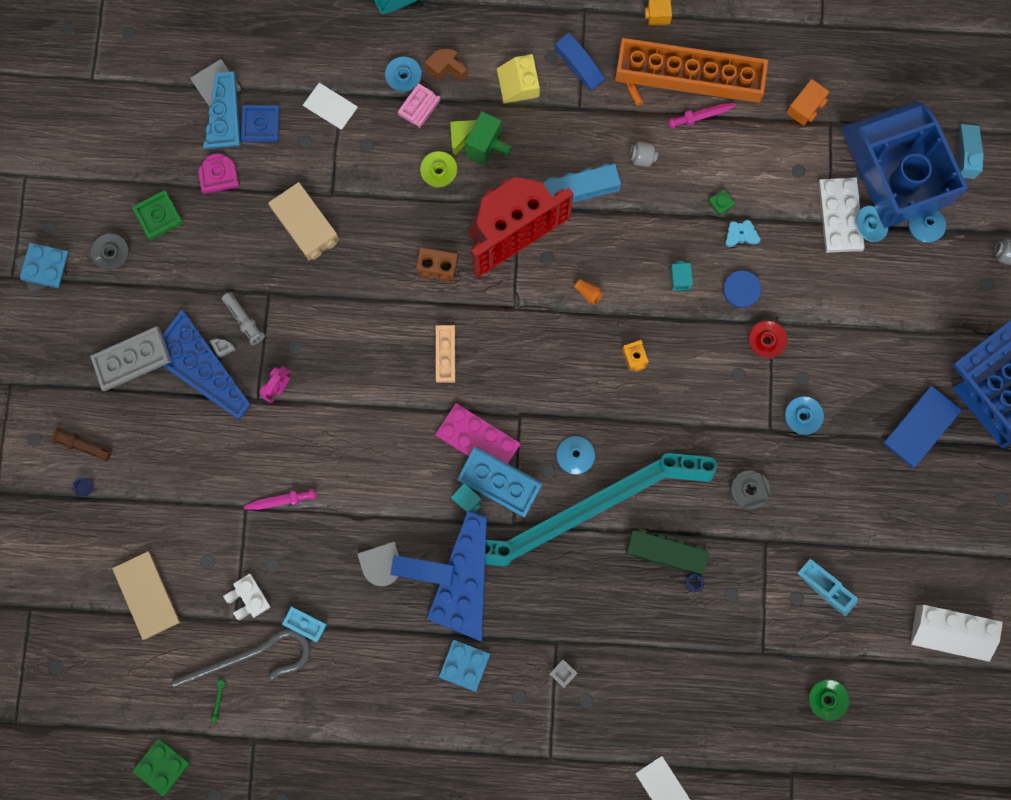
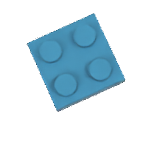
M29 243L20 279L60 288L69 255L68 251Z
M453 640L439 678L476 692L490 654Z

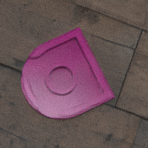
M223 154L209 155L199 167V179L203 194L239 187L236 166L227 156Z

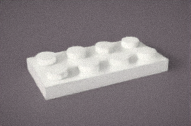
M857 178L820 179L818 186L825 253L863 251L864 239L856 226V216L860 210Z

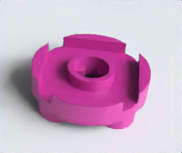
M282 366L279 369L275 367L271 371V379L260 389V394L263 395L262 398L269 403L275 401L273 399L275 394L279 396L288 384L290 378L287 374H291V370Z

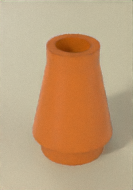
M579 279L574 286L588 303L594 305L603 295V292L600 291L601 288L582 279Z

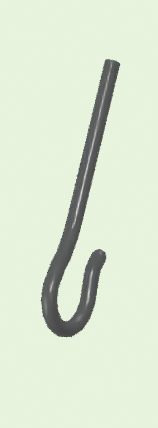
M292 629L281 630L271 636L266 642L251 650L171 680L173 688L255 657L271 648L284 637L296 638L301 643L303 650L300 659L294 664L281 666L273 670L268 675V679L273 681L282 674L295 672L302 668L309 659L310 644L305 636Z

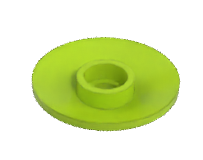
M441 151L432 152L421 162L420 173L423 180L430 186L444 187L455 179L457 164L448 153ZM440 169L442 170V173L437 174L436 171Z

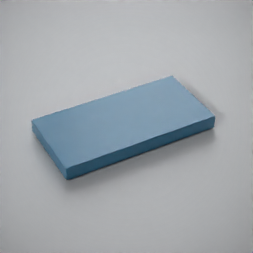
M474 446L457 481L465 483L468 487L524 518L543 484Z

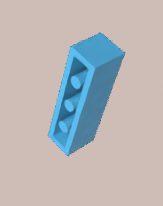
M603 164L596 169L587 168L577 174L567 173L561 178L551 177L543 182L552 197H554L557 191L570 188L574 193L572 203L620 191L621 187L615 164Z

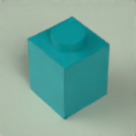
M677 261L671 265L672 291L691 290L693 286L691 263Z
M465 483L451 497L466 513L468 510L476 513L482 506L480 504L482 499Z

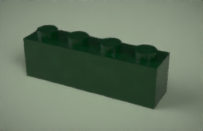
M637 528V531L633 530L631 532L626 555L702 576L705 572L709 552L705 551L703 546L695 544L693 547L687 546L685 541L675 539L673 542L667 540V536L656 534V536L648 535L647 530Z

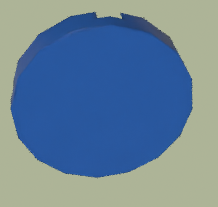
M737 271L726 279L723 294L730 305L747 308L759 299L761 284L754 274L748 271Z

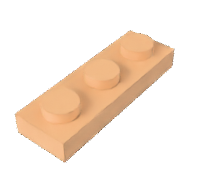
M455 325L436 326V383H455Z

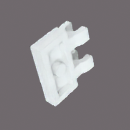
M251 574L234 583L233 585L236 589L223 596L229 604L239 597L242 598L246 606L233 613L239 621L250 613L255 618L271 608Z

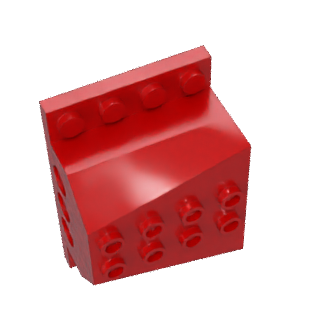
M514 177L511 180H504L497 189L487 191L479 204L468 232L476 243L471 250L473 273L479 278L569 220L574 194L571 189H561L552 197L542 182Z

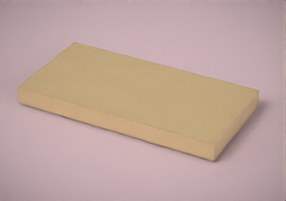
M149 551L112 568L143 640L181 623Z

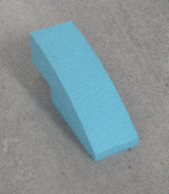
M810 559L798 572V575L812 589L845 617L858 603V598L844 588L841 582Z

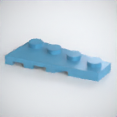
M234 71L215 73L212 91L213 99L209 109L210 116L206 127V140L203 145L205 150L241 146L236 73Z

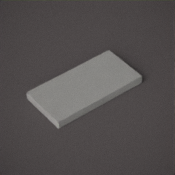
M158 326L90 356L102 391L112 389L171 362L163 335Z

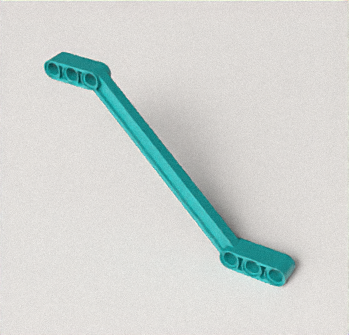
M666 453L658 461L506 542L486 540V551L488 553H486L485 564L507 566L513 559L664 478L711 481L717 469V462L711 457ZM505 552L508 555L502 556L499 553Z

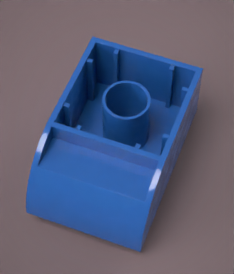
M914 101L841 128L884 229L952 205L968 189L936 117L921 102Z

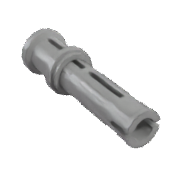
M231 292L225 294L222 297V301L240 324V330L247 335L250 340L249 343L255 345L261 342L265 334L259 331L255 320L248 317Z

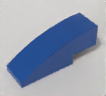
M570 33L566 34L555 44V51L566 61L567 67L590 91L594 90L605 80L593 60Z
M394 555L390 575L452 586L455 566Z

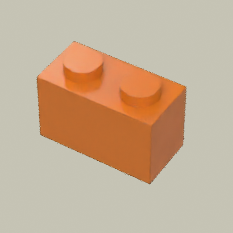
M811 79L790 105L787 114L805 126L808 121L812 122L817 116V109L819 107L822 109L828 102L826 97L830 91Z

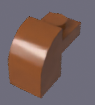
M440 49L434 52L425 62L426 71L438 81L448 72H451L462 82L467 78V67L463 62L458 61V53L452 49Z

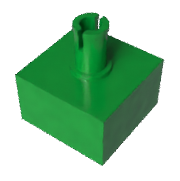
M485 112L480 113L465 141V154L467 158L486 166L494 150L506 157L510 155L513 146L500 141L502 136L501 120Z

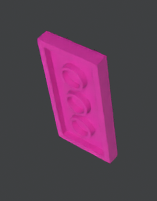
M457 403L435 434L436 437L468 457L474 446L507 464H509L521 443Z

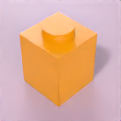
M649 0L648 7L644 9L645 19H648V26L670 24L672 18L671 0Z

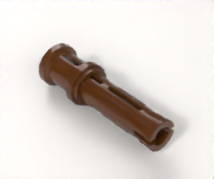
M60 427L55 429L51 437V443L53 444L58 443L66 446V449H76L104 461H108L112 450L83 440L75 433L70 434L62 431Z

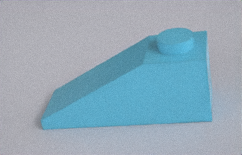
M960 124L957 165L963 178L975 179L983 169V147L979 126Z

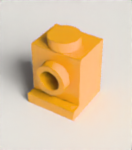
M642 340L624 345L622 348L629 371L635 370V372L645 369L646 365H648L649 361L643 348ZM638 353L640 358L635 359L633 354Z

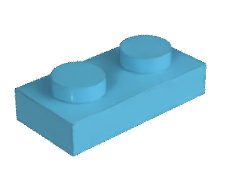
M294 607L290 608L282 625L317 643L327 624Z

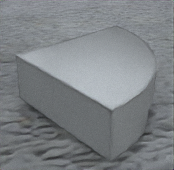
M210 340L218 358L236 350L226 340Z

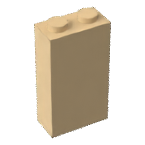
M299 182L268 203L273 213L308 261L318 258L325 249L333 248L337 241H339L334 229Z

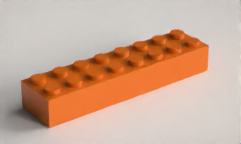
M622 38L615 81L760 103L764 95L768 60Z

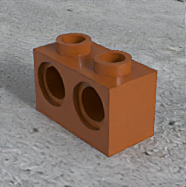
M420 248L416 267L417 274L426 279L436 277L443 282L454 281L458 254ZM426 261L433 263L429 268L424 267L423 264ZM445 264L451 266L448 271L442 270L441 267Z

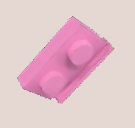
M418 83L399 109L398 115L421 128L440 102V96H436L432 91Z

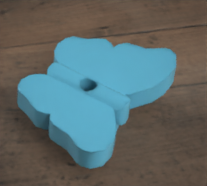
M746 220L739 224L733 221L729 225L725 245L733 247L738 242H747L755 245L761 239L757 231L754 230L751 221Z

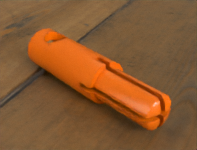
M626 83L633 101H635V105L643 104L644 102L636 86L632 83Z

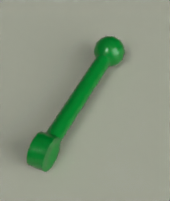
M223 680L217 682L218 693L214 713L210 718L212 722L218 721L217 713L222 688L226 685Z

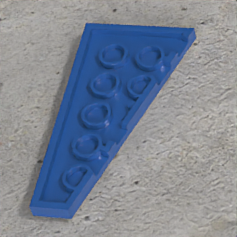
M181 310L163 333L171 362L163 367L240 420L251 404L185 312Z
M468 510L448 565L455 566L452 586L440 584L427 620L482 642L487 517Z

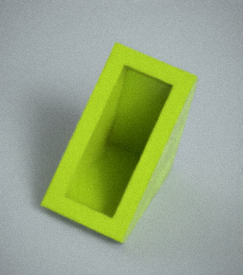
M477 120L451 122L452 152L455 156L465 146V141Z

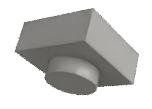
M564 660L550 673L563 688L578 674Z

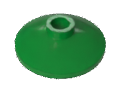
M822 680L812 687L809 693V705L817 717L833 721L841 718L846 713L849 707V696L846 689L840 683L834 680ZM826 696L830 697V702L828 704L824 702V698Z

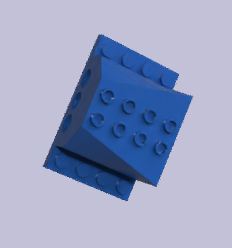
M1010 320L952 365L964 379L952 389L1001 448L1011 445Z

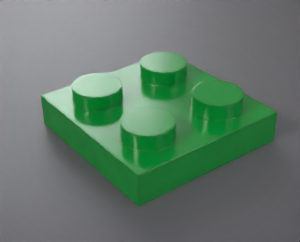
M166 190L132 207L149 240L183 224Z
M158 738L132 772L164 797L190 765V762L161 738Z

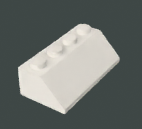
M917 605L910 645L990 662L1000 642L1003 622L927 605Z

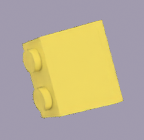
M533 54L514 57L497 68L503 104L539 97L540 87Z

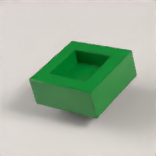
M722 190L708 201L718 216L735 205L725 190Z

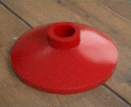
M763 321L752 328L749 334V344L753 352L758 356L774 358L785 350L787 335L779 324L772 321ZM765 338L769 339L770 344H765L763 340Z

